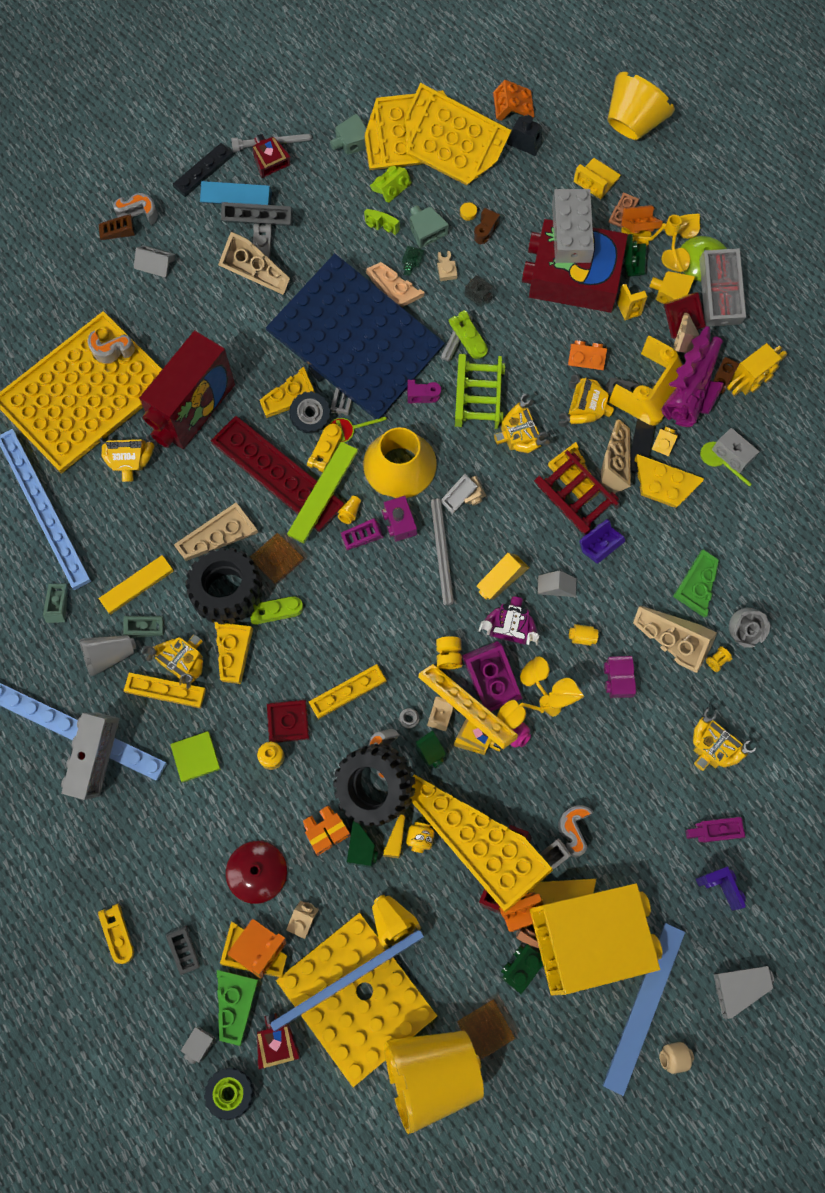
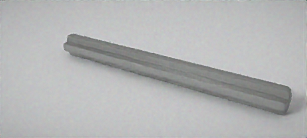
M437 498L431 500L442 598L444 605H452L454 600L441 500Z

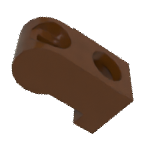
M487 208L483 209L481 212V223L474 229V240L476 243L485 244L488 242L499 224L500 214Z
M724 357L713 382H723L724 385L720 391L722 395L740 364L727 357Z

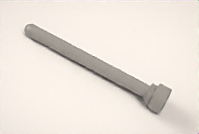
M312 135L275 137V139L280 144L310 141ZM238 137L231 138L233 152H240L244 147H253L256 144L254 139L242 140L238 139Z

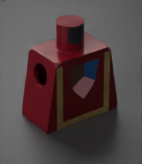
M259 134L254 138L256 144L252 147L253 155L261 178L290 166L289 154L275 137L265 139L263 134Z
M277 1013L264 1016L267 1030L257 1032L258 1069L300 1059L301 1055L289 1024L277 1031H273L270 1024L278 1018Z

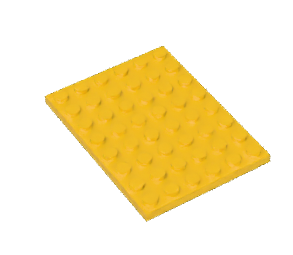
M104 311L0 392L1 412L61 474L99 444L100 438L105 439L143 408L139 397L162 370L133 340L135 351L130 357L124 358L120 354L116 361L106 364L96 360L88 346V337L91 332L95 330L101 344L121 335H127Z

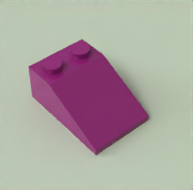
M498 641L462 655L482 705L490 712L501 708L508 701L522 699L503 646Z

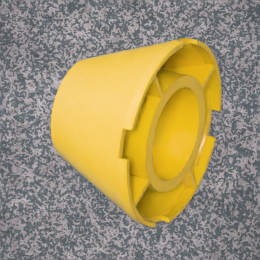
M620 72L615 78L607 120L620 134L629 139L638 140L674 113L675 108L673 104L669 105L667 102L669 98L651 82L638 75H635L633 78L627 76L628 72Z
M401 427L390 429L376 438L366 450L363 460L364 474L372 488L382 495L395 498L402 496L410 498L423 492L431 484L437 467L436 456L430 444L413 431ZM397 448L407 449L415 455L412 460L402 464L390 462L384 456L389 451Z

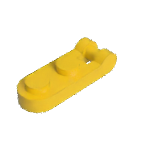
M329 424L324 428L312 455L308 459V467H315L320 472H324L342 438L341 428L337 424ZM318 457L322 458L323 461H317Z
M118 903L109 910L103 909L98 911V916L113 960L118 964H127L134 957V948ZM115 916L116 921L109 923V918Z

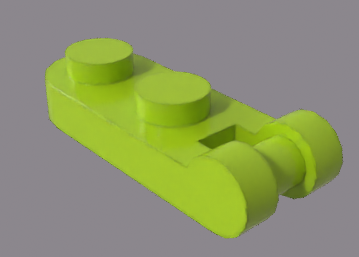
M463 310L457 317L453 316L449 319L451 327L470 356L474 359L483 358L488 351L487 345L469 319L468 313Z
M294 596L261 602L258 606L254 604L255 611L250 619L251 623L256 625L296 617L302 613L303 603L301 599ZM265 610V614L260 615L259 611Z

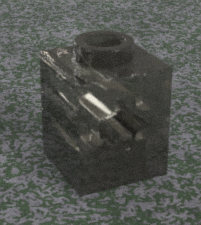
M475 275L465 287V297L482 307L485 303L491 301L493 286Z

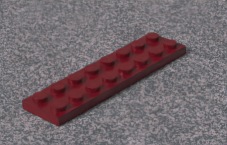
M235 416L210 440L211 443L296 514H299L317 481L240 418ZM332 495L314 528L320 533L338 514L344 503Z

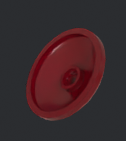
M251 841L241 845L232 853L226 866V881L229 889L238 899L251 904L265 903L276 897L284 887L287 879V864L283 854L275 846L264 841ZM257 867L258 873L253 875L251 873L252 868Z

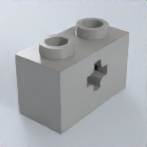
M732 428L712 448V451L718 457L727 462L739 474L760 452Z

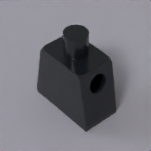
M530 115L520 116L512 128L507 144L536 156L543 144L541 125L534 122Z

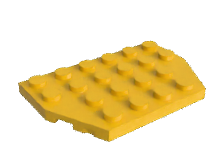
M422 83L419 84L405 115L406 155L464 185L470 184L496 164L511 133L510 129Z
M442 90V91H437V92H439V93H441V94H443V95L446 96V94L444 93L443 90ZM415 94L376 98L364 135L369 170L386 169L391 166L403 167L424 164L406 155L405 115Z

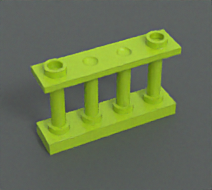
M459 354L455 427H462V421H466V419L495 421L494 429H498L499 423H502L503 412H500L501 374L505 373V363H502V356H498L497 365L469 363V361H466V354ZM465 372H497V381L468 379V377H465ZM464 388H496V397L469 396L464 393ZM463 404H496L495 413L467 412V410H463Z

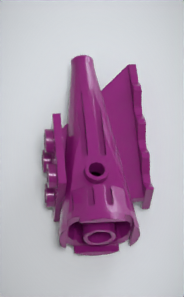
M706 326L699 336L692 339L691 342L694 347L691 351L685 353V364L677 368L678 378L669 383L670 387L677 388L664 403L661 410L662 414L669 421L672 418L676 420L675 424L682 427H692L696 423L699 413L709 414L724 385L723 382L710 381L723 340L719 337H713L710 342L709 326Z

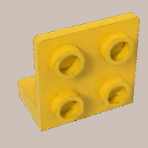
M593 158L586 167L580 164L576 168L573 182L584 189H590V193L602 199L619 180L620 174Z

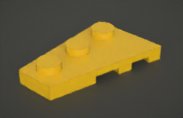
M304 367L296 375L286 379V382L280 387L274 388L259 400L266 418L290 410L292 401L297 395L303 394L306 391L315 393Z
M215 622L220 680L227 683L241 684L253 628L251 626L226 623L223 625Z

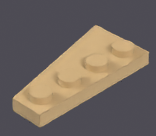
M234 503L175 543L174 546L184 560L188 561L206 554L210 550H216L257 534L258 530L239 505Z

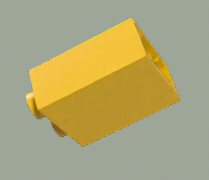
M637 883L530 909L551 995H566L660 970L658 960L662 958L661 943L655 934L650 933L646 919L651 912L650 903L646 894L642 891L639 892Z

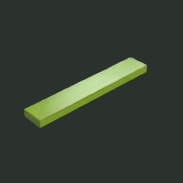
M343 442L339 444L287 533L289 537L305 544L355 458L358 449Z

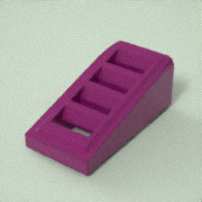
M375 518L341 532L347 550L384 538L379 523ZM371 527L374 528V531H375L374 534H372V532H371V529H370ZM365 529H366L367 534H368L367 537H365V535H364V533H363V530H365ZM356 532H359L360 540L357 539ZM348 535H352L353 543L350 542Z

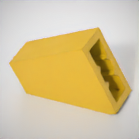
M507 553L477 585L480 589L479 594L486 600L488 598L494 600L530 567L516 554Z

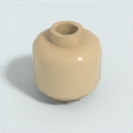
M683 1042L665 1045L659 1055L662 1067L671 1074L690 1070L694 1061L692 1050Z

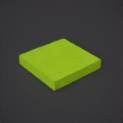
M209 731L170 744L182 783L221 770Z

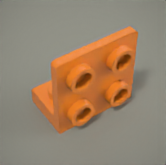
M504 80L493 92L496 119L502 121L511 111L523 116L530 115L532 118L534 117L532 93L528 88Z
M252 919L228 951V956L262 979L286 945V939L279 933L275 935Z

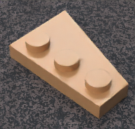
M382 262L366 269V274L376 287L400 307H404L422 298L425 294L421 289L417 290L408 280L404 281L398 277V273Z

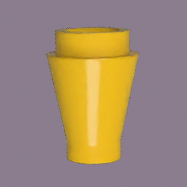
M351 496L347 503L338 511V518L343 523L351 524V522L355 521L361 503L357 496Z

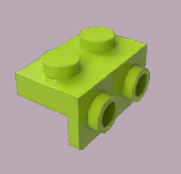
M391 166L383 175L377 177L370 187L372 191L382 194L385 201L389 203L412 182L405 168Z

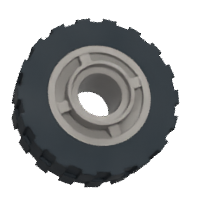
M306 391L303 394L297 395L293 399L289 410L293 426L297 430L303 431V433L312 434L313 432L320 431L325 427L330 417L328 402L319 393H313L312 391ZM310 408L314 411L315 415L308 417L304 411Z

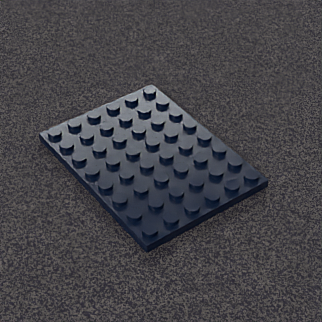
M335 253L266 327V331L374 419L378 420L407 388L408 380H414L445 344Z

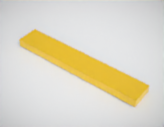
M434 664L419 673L418 678L502 749H505L517 740V733Z

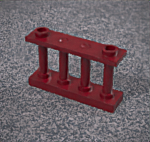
M567 450L565 455L568 460L548 478L542 479L539 475L534 482L585 536L591 532L589 528L591 526L590 523L611 504L616 509L619 508V498L613 492L609 494L580 464L581 459L574 452L571 454ZM574 465L581 473L560 492H555L551 488L553 483ZM587 478L593 487L573 505L570 504L568 506L564 502L565 497ZM599 491L606 500L586 518L583 517L581 519L577 515V510Z

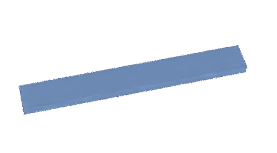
M664 923L658 938L662 947V958L658 960L660 970L644 975L602 1085L624 1096L685 934L684 931L667 923Z
M418 930L272 1021L270 1025L273 1031L279 1030L422 940L424 936L421 931Z

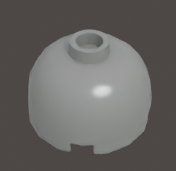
M755 608L740 609L732 615L729 621L730 635L738 644L744 647H755V644L758 642L762 643L769 634L770 622H768L767 616Z

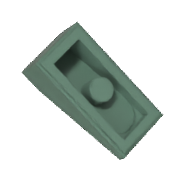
M68 583L48 584L43 612L46 623L65 622Z
M124 616L123 635H129V638L163 635V616ZM156 622L159 624L158 630L156 628Z

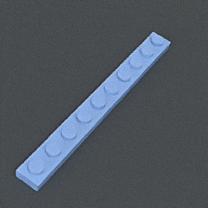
M11 429L1 434L0 447L72 589L76 590L90 583L91 580L16 433Z
M0 683V706L73 741L78 731V720ZM114 738L110 759L158 782L167 763Z

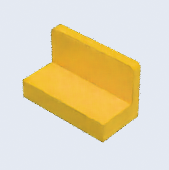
M627 284L622 285L617 301L624 320L641 316L648 297L645 291L631 295Z

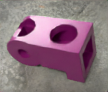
M408 380V403H435L440 399L441 386L438 383L431 382L427 385L415 384V380Z

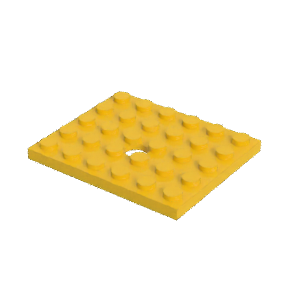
M358 913L285 972L282 978L279 977L276 982L294 1007L383 953L385 949L377 935L362 915ZM394 958L301 1015L352 1087L356 1086L386 1060L384 1043L386 1041L414 1037L437 1017L436 1013ZM364 982L369 983L373 988V995L368 1000H361L356 993L359 984Z

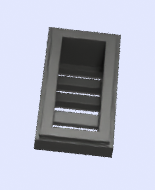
M187 925L167 932L166 938L179 974L182 975L199 968L200 964ZM184 934V938L177 941L173 940L174 937ZM187 942L188 946L176 949V946ZM190 951L191 954L179 958V954ZM193 959V963L182 967V962Z

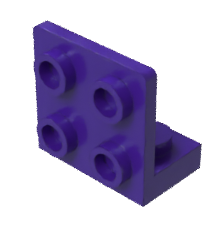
M728 866L696 879L698 886L705 885L706 889L720 884L732 911L746 907L744 903L746 898L743 892L738 890L735 883L737 882L736 876L732 870H729Z

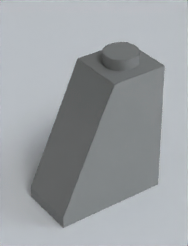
M768 966L713 974L722 1017L725 1019L733 1018L773 989L774 976Z

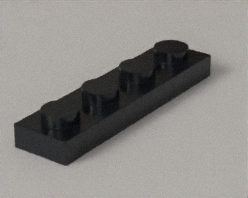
M220 143L173 183V187L186 197L201 184V181H205L234 156L233 152Z

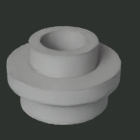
M407 708L400 714V723L405 728H413L419 722V714L416 710ZM408 715L413 717L411 722L405 719Z

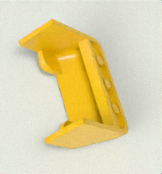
M648 336L641 355L666 368L653 389L640 385L632 393L616 384L609 403L649 425H658L664 417L661 411L664 403L677 388L670 387L669 383L678 378L679 375L676 370L683 364L672 347Z

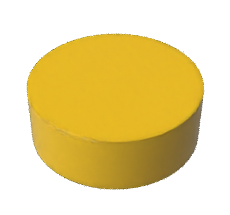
M464 203L460 207L462 219L470 221L476 217L477 207L473 203Z

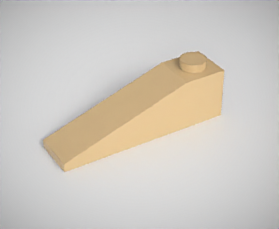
M234 232L230 233L218 265L284 295L290 277L247 238Z
M688 313L683 315L673 346L674 350L687 353L691 351L694 347L691 342L692 339L699 336Z
M617 420L601 469L600 484L609 493L613 492L614 494L630 487V428L621 420Z
M639 606L633 622L650 639H656L662 645L660 648L664 652L668 650L676 657L674 661L696 673L711 650L717 632L700 624L644 606Z

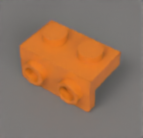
M652 205L629 207L623 209L621 226L629 229L632 233H640L641 230L654 231V229L661 228L663 221L653 217L654 206Z
M576 340L575 344H570L569 366L604 370L607 348H603L604 344L593 343L592 346H585L586 342Z
M529 893L506 913L500 907L501 915L505 919L509 932L533 925L530 909L542 906L544 903L539 893Z

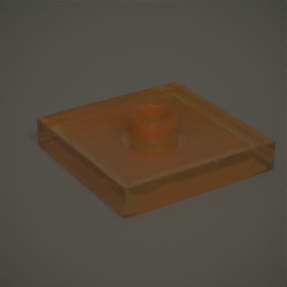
M276 533L250 556L254 564L275 585L303 561V557L279 533Z
M494 999L457 1021L461 1031H465L468 1034L475 1053L479 1056L480 1060L516 1039Z

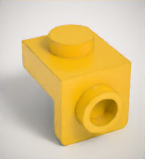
M666 426L665 429H660L652 450L669 456L678 436L675 434L676 430Z

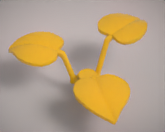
M700 214L671 215L667 223H663L662 227L653 236H651V231L641 230L640 233H632L629 229L622 227V233L633 234L634 240L638 241V244L645 243L646 246H648L649 241H652L665 229L668 236H673L672 250L663 252L661 257L662 263L670 270L685 272L690 265V255L684 248L675 249L676 236L680 234L681 237L687 239L696 237L700 230Z
M535 657L522 669L520 679L526 686H532L536 683L544 695L540 698V707L526 703L518 704L517 701L511 700L500 708L497 718L513 730L525 719L526 710L523 707L534 709L541 713L545 711L548 715L554 717L561 712L562 707L582 699L584 694L580 691L576 682L570 678H563L553 685L552 692L548 695L539 681L548 677L550 671L549 664L544 658Z

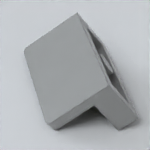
M145 245L139 246L135 251L134 269L167 277L169 263L175 260V254Z

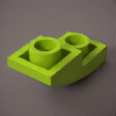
M366 209L364 211L365 222L369 227L379 230L383 226L387 232H391L394 235L400 231V221L376 210Z

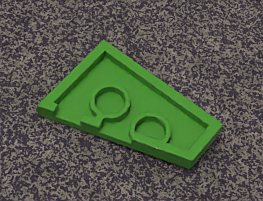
M705 550L699 552L673 595L674 598L703 617L708 615L712 584L715 581L719 561Z
M217 970L219 1041L241 1046L258 980Z

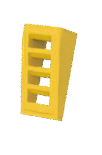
M400 815L395 823L384 850V857L399 858L401 855L405 823L404 815Z

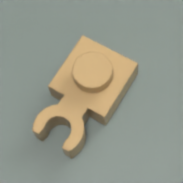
M447 251V257H442L441 252H438V261L440 263H437L440 281L457 279L455 261H450V251Z

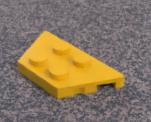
M638 454L635 456L641 496L668 506L678 507L704 480V478Z

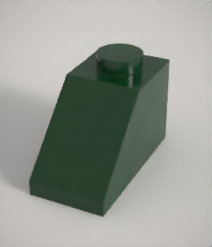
M433 730L416 741V751L429 769L433 766L438 768L445 762L446 753Z
M353 821L347 864L372 868V863L377 862L378 851H375L374 844L360 824Z

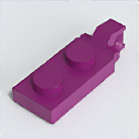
M741 817L702 821L695 824V829L685 831L687 839L698 838L699 842L704 843L745 838Z

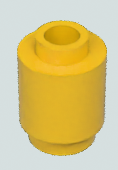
M574 624L573 628L570 627L569 639H572L574 644L596 645L598 629H594L592 626Z

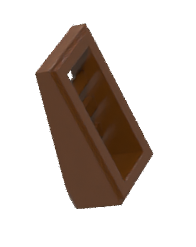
M131 214L100 223V240L135 236L134 222ZM104 228H107V233H104Z

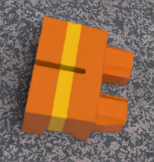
M329 806L319 811L324 819L319 824L315 822L313 816L303 820L306 829L305 834L317 856L333 847L324 831L325 829L335 845L351 836L339 815L334 813Z

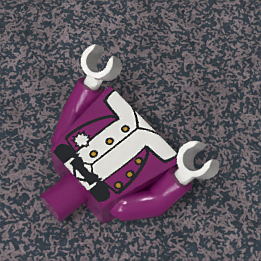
M512 597L510 605L502 604L500 608H495L481 622L478 630L480 632L484 629L487 631L486 635L490 634L491 637L529 645L530 641H534L537 646L539 642V635L533 617L529 615V610L521 608L523 599L520 597Z

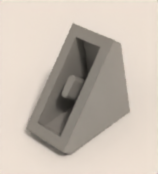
M562 571L538 575L537 594L576 597V578Z
M557 839L539 853L553 870L572 856L560 839Z

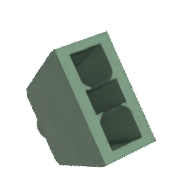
M357 114L336 126V138L330 140L333 150L342 147L347 155L366 150L364 135L367 128Z
M417 205L410 210L412 214L410 217V229L419 248L448 235V223L432 207L421 210Z

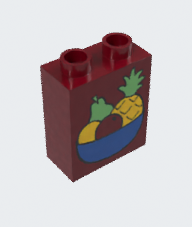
M544 219L542 232L531 233L528 253L537 255L535 263L526 261L522 276V283L531 284L529 298L611 313L618 291L628 234L593 228L594 252L591 263H555L553 220Z
M194 330L139 397L146 412L142 418L154 429L150 435L157 443L165 448H169L174 443L184 450L235 386L225 348Z

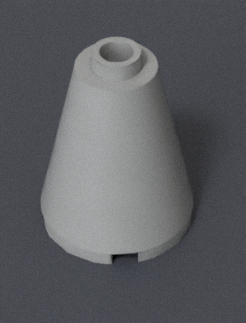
M129 635L83 638L79 640L90 677L134 654L133 650L137 649L134 638H129Z

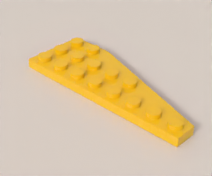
M414 774L412 776L415 777V784L412 785V788H415V794L411 797L414 806L505 913L553 871L551 866L524 836L515 833L503 824L494 821L466 803L457 800L452 795L443 792Z

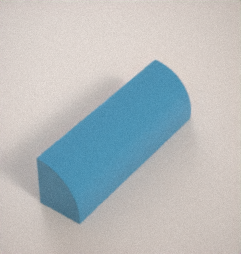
M201 181V203L222 204V202L260 205H270L272 190L270 186Z

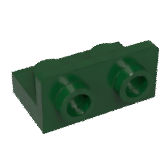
M628 234L625 247L624 265L628 277L645 275L647 246L645 243L638 244V241L634 240L633 234Z
M529 944L525 946L520 945L513 954L516 956L512 963L507 962L501 970V973H503L501 979L520 995H522L543 966L541 955L532 949Z

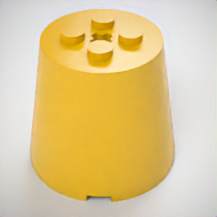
M465 1031L393 1039L384 1043L390 1084L395 1083L398 1097L394 1098L407 1134L414 1133L483 1099L484 1084L480 1071L481 1061L479 1056L476 1055L472 1042Z

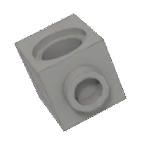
M195 1027L181 1049V1052L185 1054L184 1058L193 1064L196 1061L198 1063L202 1062L216 1037L200 1027Z

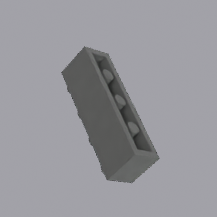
M222 202L221 220L230 223L293 226V208L291 206Z

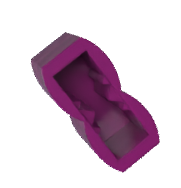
M632 656L608 657L607 662H604V674H608V681L605 682L606 693H609L610 698H633L636 694Z

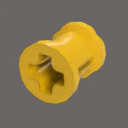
M719 647L717 649L718 652L712 657L706 658L707 665L715 672L720 671L722 665L732 660L729 651L723 647Z

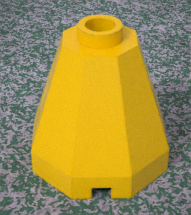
M381 895L374 900L375 904L372 906L376 929L379 941L385 951L389 949L388 946H394L413 934L416 928L417 930L421 929L416 917L390 895L386 897Z

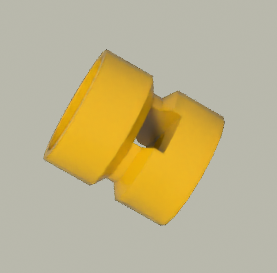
M448 636L436 640V651L440 653L437 655L438 668L458 669L462 667V655L459 653L462 650L461 638Z

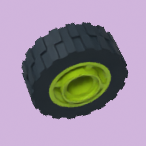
M236 1068L221 1069L219 1072L214 1073L213 1077L208 1080L204 1090L205 1105L209 1108V1112L215 1115L216 1118L232 1120L243 1116L253 1103L254 1085L251 1083V1078L244 1071ZM228 1087H231L235 1093L230 1101L224 1096V1092Z

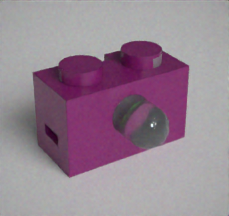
M402 496L384 502V509L381 511L384 520H388L390 526H387L390 537L394 536L395 542L416 536L417 528L406 497Z

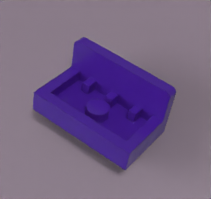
M606 519L598 524L590 533L583 536L579 542L583 554L598 564L625 542V537L611 527L610 521Z

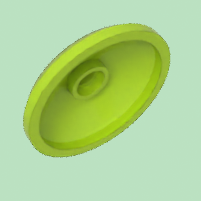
M697 236L687 240L681 246L690 255V265L684 273L694 276L696 281H701L699 259L705 250L727 248L717 239L708 236Z

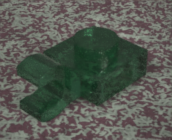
M407 246L402 259V264H405L403 275L411 276L413 267L419 268L424 250Z

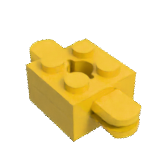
M766 343L739 364L727 389L729 391L733 390V396H736L741 391L745 395L750 391L754 393L760 388V384L763 381L767 383L773 378V373L779 368L778 364L786 357L787 352L785 350L781 352L782 347L780 345L773 350Z

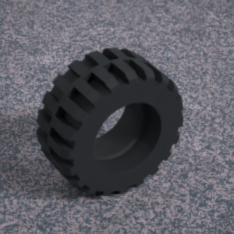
M219 548V551H214L213 549L208 551L209 554L207 555L202 554L198 557L199 561H194L191 565L192 570H189L187 573L188 579L185 585L187 595L202 618H207L209 622L215 623L217 621L218 624L224 625L227 621L233 624L239 618L240 620L245 619L247 613L252 614L255 611L253 605L258 606L260 603L259 597H262L263 584L257 566L251 557H247L246 553L242 551L237 553V550L234 548H229V550ZM235 575L242 579L239 588L229 596L219 598L208 594V589L212 582L221 576Z
M371 744L355 750L342 759L339 763L340 768L335 771L334 775L337 779L333 780V787L337 790L334 792V795L340 801L338 805L340 809L344 808L346 810L345 815L348 818L354 817V822L358 824L364 822L365 826L371 827L373 825L381 826L389 823L406 811V808L412 802L411 797L415 794V788H412V785L415 784V777H411L412 767L406 765L407 759L404 756L400 757L398 755L399 751L396 749L389 750L390 747L387 745ZM366 767L378 770L386 779L388 795L385 802H376L364 792L361 776Z

